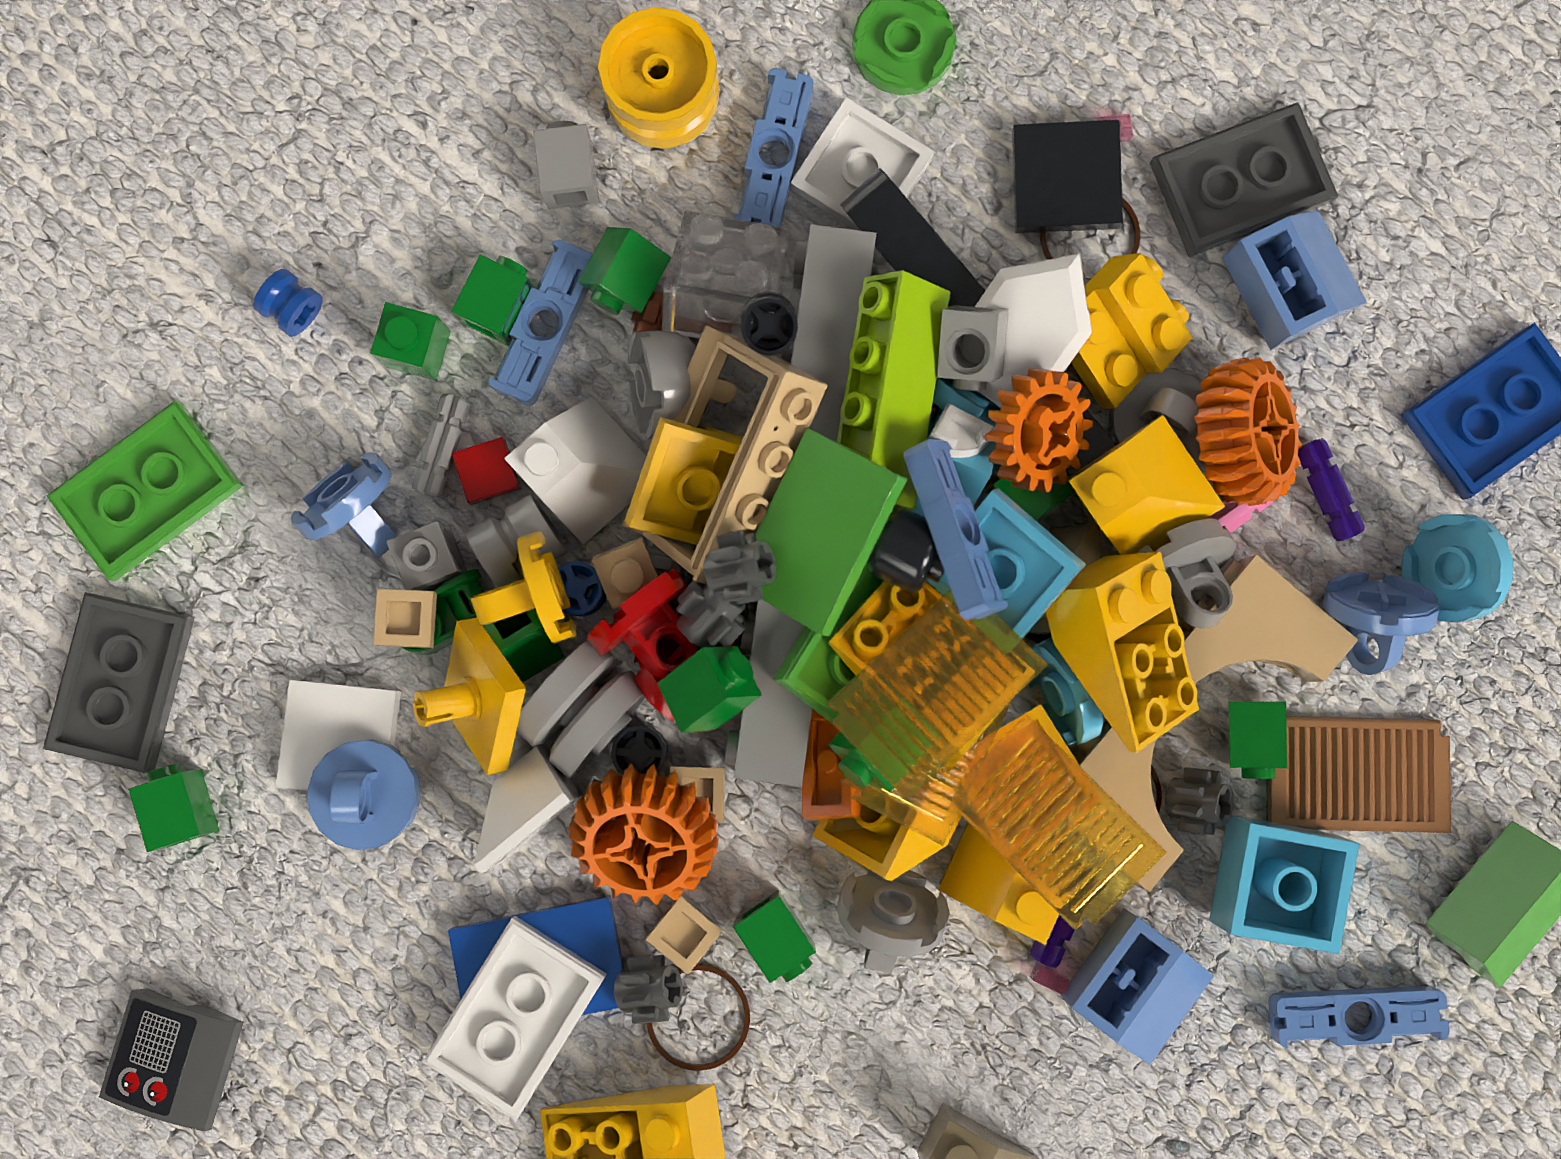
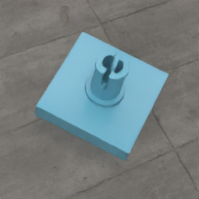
M998 488L989 493L975 513L989 549L986 554L1002 598L1008 602V608L982 619L973 618L971 621L1008 653L1015 648L1086 564ZM945 572L939 583L928 579L927 582L958 608Z

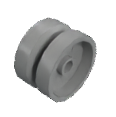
M588 640L570 654L532 695L521 709L516 730L531 746L546 743L564 727L565 730L551 748L549 762L569 780L575 777L595 756H600L630 723L632 720L631 716L645 700V696L636 684L634 677L636 674L632 671L618 673L602 689L599 688L611 672L615 656L611 652L600 656Z

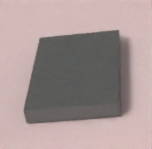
M1299 102L1159 154L1150 161V166L1188 257L1257 232L1288 216L1306 213L1334 202L1339 197Z
M85 592L43 749L143 773L155 770L195 617Z

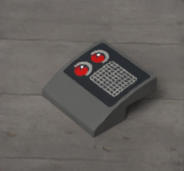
M148 988L131 990L99 1098L160 1121L200 1131L211 1130L244 1022L204 1004L187 1006Z

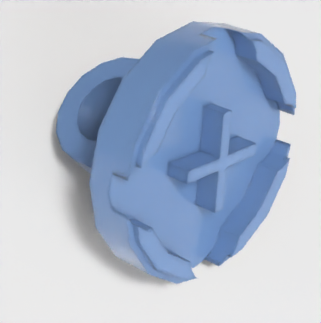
M1365 572L1341 574L1328 581L1323 607L1331 617L1345 624L1346 630L1358 639L1346 654V658L1352 667L1360 673L1373 675L1392 669L1401 659L1406 636L1424 634L1436 627L1440 605L1437 606V596L1425 586L1395 575H1384L1383 582L1368 581L1369 574ZM1368 634L1377 642L1379 648L1378 658H1375L1368 650L1366 644Z

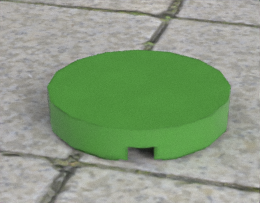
M871 0L857 18L852 40L855 63L864 78L881 91L900 96L922 93L939 83L950 68L957 42L955 28L953 30V24L949 20L950 15L944 5L937 0Z

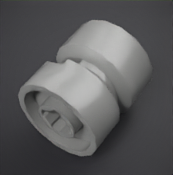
M531 493L506 507L504 519L499 521L490 517L465 532L474 554L497 587L525 578L518 553V537L540 531L543 533L546 543L538 548L540 554L552 551L556 560L567 553V549L558 532Z

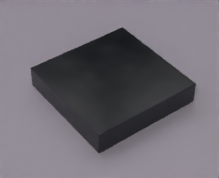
M1119 120L1013 125L1015 233L1121 228L1123 224Z

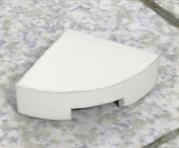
M947 403L928 439L947 441L952 447V450L949 451L952 458H965L982 452L989 445L990 441L985 440V434L995 430V427Z

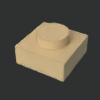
M643 537L595 555L591 559L612 610L619 608V605L659 576Z
M377 589L373 645L434 648L437 593L433 591Z
M670 766V774L676 770L677 783L681 786L695 781L696 797H709L710 813L717 815L716 820L718 823H723L725 767Z
M680 896L677 901L675 900L644 939L688 975L718 938L722 930Z

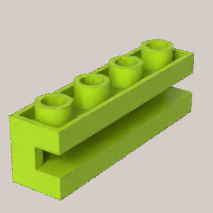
M903 270L864 277L862 292L859 297V311L854 341L850 351V365L844 400L840 410L841 418L837 442L905 477L907 481L892 510L900 507L915 510L917 492L903 453L905 450L927 439L938 371L942 309L948 307L950 291Z

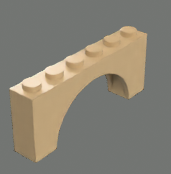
M1258 555L1241 559L1239 562L1233 558L1220 570L1231 588L1233 603L1217 625L1201 629L1191 626L1182 618L1178 621L1183 627L1184 649L1191 678L1195 684L1218 669L1243 661L1272 664L1295 674L1305 682H1322L1326 680L1358 641L1355 636ZM1211 596L1205 603L1201 599L1195 601L1198 606L1206 610H1215L1217 608L1215 600ZM1106 720L1103 723L1099 736L1079 745L1076 743L1075 745L1080 750L1075 759L1101 801L1063 824L1137 887L1150 892L1184 849L1167 831L1155 806L1151 786V762L1156 740L1137 753L1129 752Z

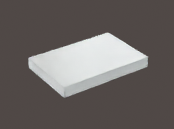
M514 916L422 1062L514 1121H517L607 973Z

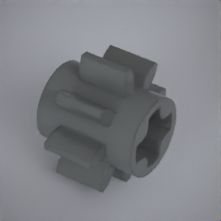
M742 530L716 536L719 549L709 551L704 559V575L709 588L715 594H723L725 603L736 601L739 605L764 599L761 585L772 583L776 577V561L768 543L763 540L757 541L755 533L744 535Z
M693 580L677 598L680 605L676 610L681 615L676 620V624L682 634L700 648L714 646L718 641L724 647H729L745 630L741 624L745 618L740 614L746 607L745 603L739 605L736 601L725 603L723 594H715L708 584L703 587L699 582Z
M1185 767L1183 772L1184 778L1174 777L1171 779L1165 793V809L1169 817L1179 819L1178 831L1214 835L1215 824L1226 825L1229 822L1233 811L1234 796L1230 785L1219 783L1220 771Z
M645 955L628 958L629 970L620 972L615 979L614 996L618 1008L623 1013H632L633 1024L669 1021L668 1008L677 1007L682 999L683 985L679 971L673 965L665 966L664 955Z

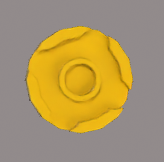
M536 531L517 539L524 579L486 591L470 599L480 625L489 624L536 608L549 639L552 643H558L576 637V625L573 620L565 623L563 621L564 615L562 610L570 608L571 605L552 551L540 554L538 549L543 544H546L542 532Z

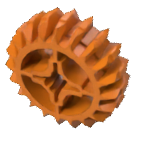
M1249 357L1234 359L1221 364L1219 367L1211 368L1208 377L1202 379L1200 385L1202 393L1197 395L1195 400L1198 406V414L1193 418L1197 423L1198 435L1194 439L1199 442L1201 451L1198 459L1204 461L1206 479L1213 480L1214 491L1216 494L1222 495L1226 503L1254 506L1267 504V501L1278 500L1280 496L1287 495L1290 485L1294 484L1296 479L1295 469L1300 465L1298 449L1301 448L1302 444L1298 438V429L1301 425L1297 423L1295 414L1297 406L1292 403L1291 388L1284 385V375L1282 372L1276 371L1271 361H1263L1261 358L1249 359Z
M632 763L624 770L623 776L610 769L604 775L602 781L593 779L592 783L587 787L585 794L578 798L568 829L570 832L569 838L572 839L570 844L571 856L579 859V873L593 874L594 888L603 885L610 886L613 899L621 892L631 895L634 905L642 896L649 897L657 906L664 894L677 901L684 889L695 891L701 877H707V873L711 870L713 855H716L719 838H717V815L710 813L709 797H696L695 781L681 786L677 783L676 770L668 775L667 778L657 775L655 765L653 764L646 774H640Z

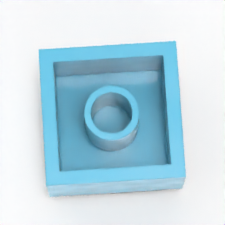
M1231 815L1229 822L1226 824L1209 921L1230 935L1340 954L1359 843L1333 833Z

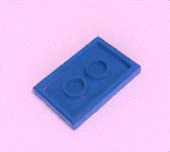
M1535 322L1521 329L1401 414L1404 421L1463 500L1476 495L1561 434V357Z
M610 895L452 927L448 930L460 999L464 996L510 920L516 916L607 973L581 1016L618 1008L614 996V984L617 975L625 971Z

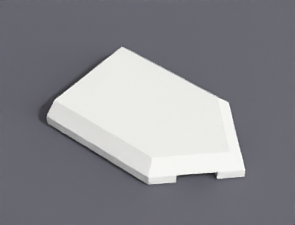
M1080 254L1000 269L975 307L1008 309L1003 376L994 382H987L986 390L977 391L1001 408L1003 404L1000 402L997 393L999 390L1013 391L1011 377L1014 375L1027 376L1028 369L1031 368L1058 372L1066 370L1092 334ZM966 334L960 345L963 357L971 363H981L985 356V346L982 340L973 334Z

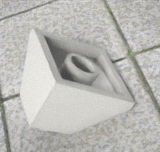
M591 397L543 423L504 459L582 544L586 545L630 506L647 456L598 402Z
M526 744L519 747L511 754L508 770L493 781L474 862V867L480 874L501 864L584 794L572 778L569 780L549 762L550 751L545 745L536 746L531 751Z

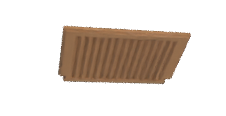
M1286 716L1288 769L1275 768L1276 778L1266 779L1267 821L1312 830L1451 833L1450 736H1440V720Z

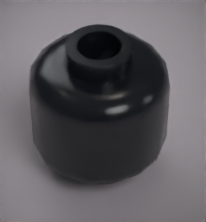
M901 507L891 512L869 556L868 568L871 574L911 593L920 591L928 579L939 583L945 571L926 518Z

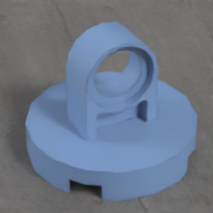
M368 452L361 455V460L365 463L364 465L354 470L346 462L322 479L302 499L309 508L304 514L301 511H294L291 515V522L305 539L316 540L328 536L347 524L377 558H380L389 550L386 541L397 536L370 504L386 488L392 473L377 453Z
M372 739L344 743L323 757L313 770L307 789L309 813L322 834L336 845L354 850L381 847L400 836L404 829L409 827L416 817L421 800L420 781L415 768H411L407 759L400 754L401 751L391 744Z

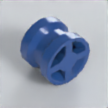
M280 269L268 277L255 295L253 307L263 317L275 318L278 321V328L289 337H293L302 333L313 322L321 309L323 298L314 289L301 287L298 284V277L288 269Z
M580 561L567 562L558 567L567 595L570 596L568 598L571 605L570 608L562 611L572 616L585 617L600 610L607 596L595 568L586 562Z

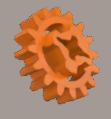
M1031 368L1028 369L1027 376L1014 375L1011 377L1012 392L999 390L997 393L1003 405L1000 411H989L988 417L996 422L995 430L985 434V440L995 442L996 449L991 452L988 459L989 462L1001 465L997 474L1000 479L1012 481L1011 486L1016 488L1049 492L1051 491L1052 482L1062 485L1067 483V468L1076 470L1080 468L1081 464L1076 454L1079 449H1089L1090 444L1085 439H1082L1083 431L1093 427V421L1083 419V412L1089 407L1090 401L1089 399L1077 397L1082 387L1080 382L1068 381V374L1065 372Z

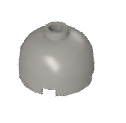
M658 330L633 332L629 340L628 364L638 363L635 370V380L629 381L631 402L640 433H646L645 439L647 440L653 439L660 417L669 420L675 419L691 395L690 374L687 368L697 345L689 337L676 332Z

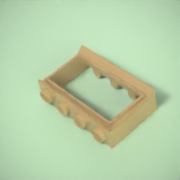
M706 325L687 368L690 375V398L678 416L672 421L705 430V428L698 426L709 399L722 403H728L733 400L736 395L735 385L719 376L728 354L769 377L698 545L630 528L625 520L622 525L642 534L694 576L693 580L705 584L707 582L704 575V559L709 551L719 549L716 536L742 530L744 535L756 534L806 429L812 423L828 386L776 355L768 356L755 352L747 345L743 338Z

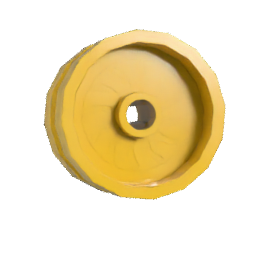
M652 7L632 12L612 27L601 45L598 70L611 117L624 135L643 146L668 149L687 144L703 133L717 112L720 89L717 76V61L712 41L700 24L678 10Z

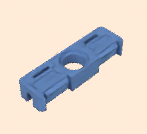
M773 68L768 72V84L770 86L762 118L756 119L745 164V177L748 178L746 179L738 214L734 213V225L736 228L756 231L750 233L767 237H776L773 235H778L780 232L789 196L790 182L793 179L813 96L814 81L809 75L798 73L796 80L787 77V71L783 69ZM769 141H778L787 147L789 155L783 163L769 165L761 160L759 156L760 148Z
M555 240L552 243L555 252L552 253L538 282L537 287L539 290L531 287L510 332V336L514 341L511 340L495 374L498 377L497 380L489 377V384L497 393L504 396L509 395L527 406H532L537 402L588 292V289L579 284L578 280L592 253L563 240ZM541 310L552 311L558 316V327L549 336H536L530 330L531 318Z
M928 439L905 450L903 453L959 613L965 620L973 618L982 619L1008 608V602L1002 598L986 554L989 551L971 499L965 496L949 452L952 450V447L947 441Z
M1428 985L1274 993L1268 1000L1271 1037L1284 1048H1288V1041L1328 1039L1335 1045L1342 1046L1392 1043V1036L1430 1033V1035L1440 1040H1445L1449 1036V1022L1441 1018L1439 1010L1447 1009L1446 995L1441 990ZM1355 1002H1365L1371 1011V1020L1368 1026L1360 1031H1350L1345 1022L1346 1010Z

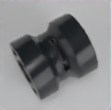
M773 291L759 292L749 298L743 307L741 315V331L747 345L755 352L768 356L780 354L790 348L797 336L798 322L795 308L788 298L781 293Z
M647 725L629 727L622 731L613 742L611 750L612 763L621 775L624 774V770L631 763L640 774H646L653 764L658 773L667 760V742L662 733L654 727Z

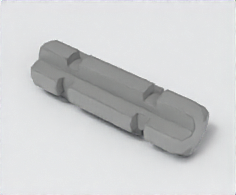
M442 394L440 396L435 411L439 418L438 421H432L420 461L424 464L422 469L417 468L412 482V488L418 493L430 497H440L443 493L447 478L443 476L444 471H450L453 462L452 453L456 452L462 430H459V425L466 422L470 409V403L462 397L453 394Z

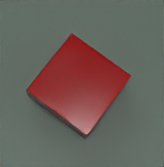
M503 437L452 453L468 504L474 505L521 489L516 471L504 459L510 452L507 442Z

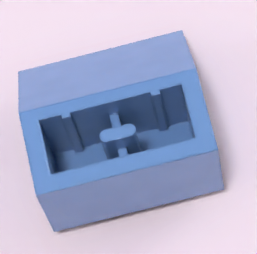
M1318 210L1288 216L1240 239L1222 258L1270 351L1367 303Z
M1123 908L1060 994V997L1074 1011L1150 1065L1214 976L1141 918Z

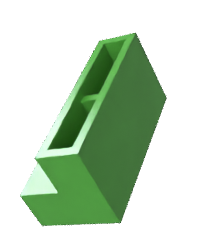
M1511 821L1425 924L1434 937L1462 955L1472 970L1498 988H1501L1561 916V850L1514 821Z

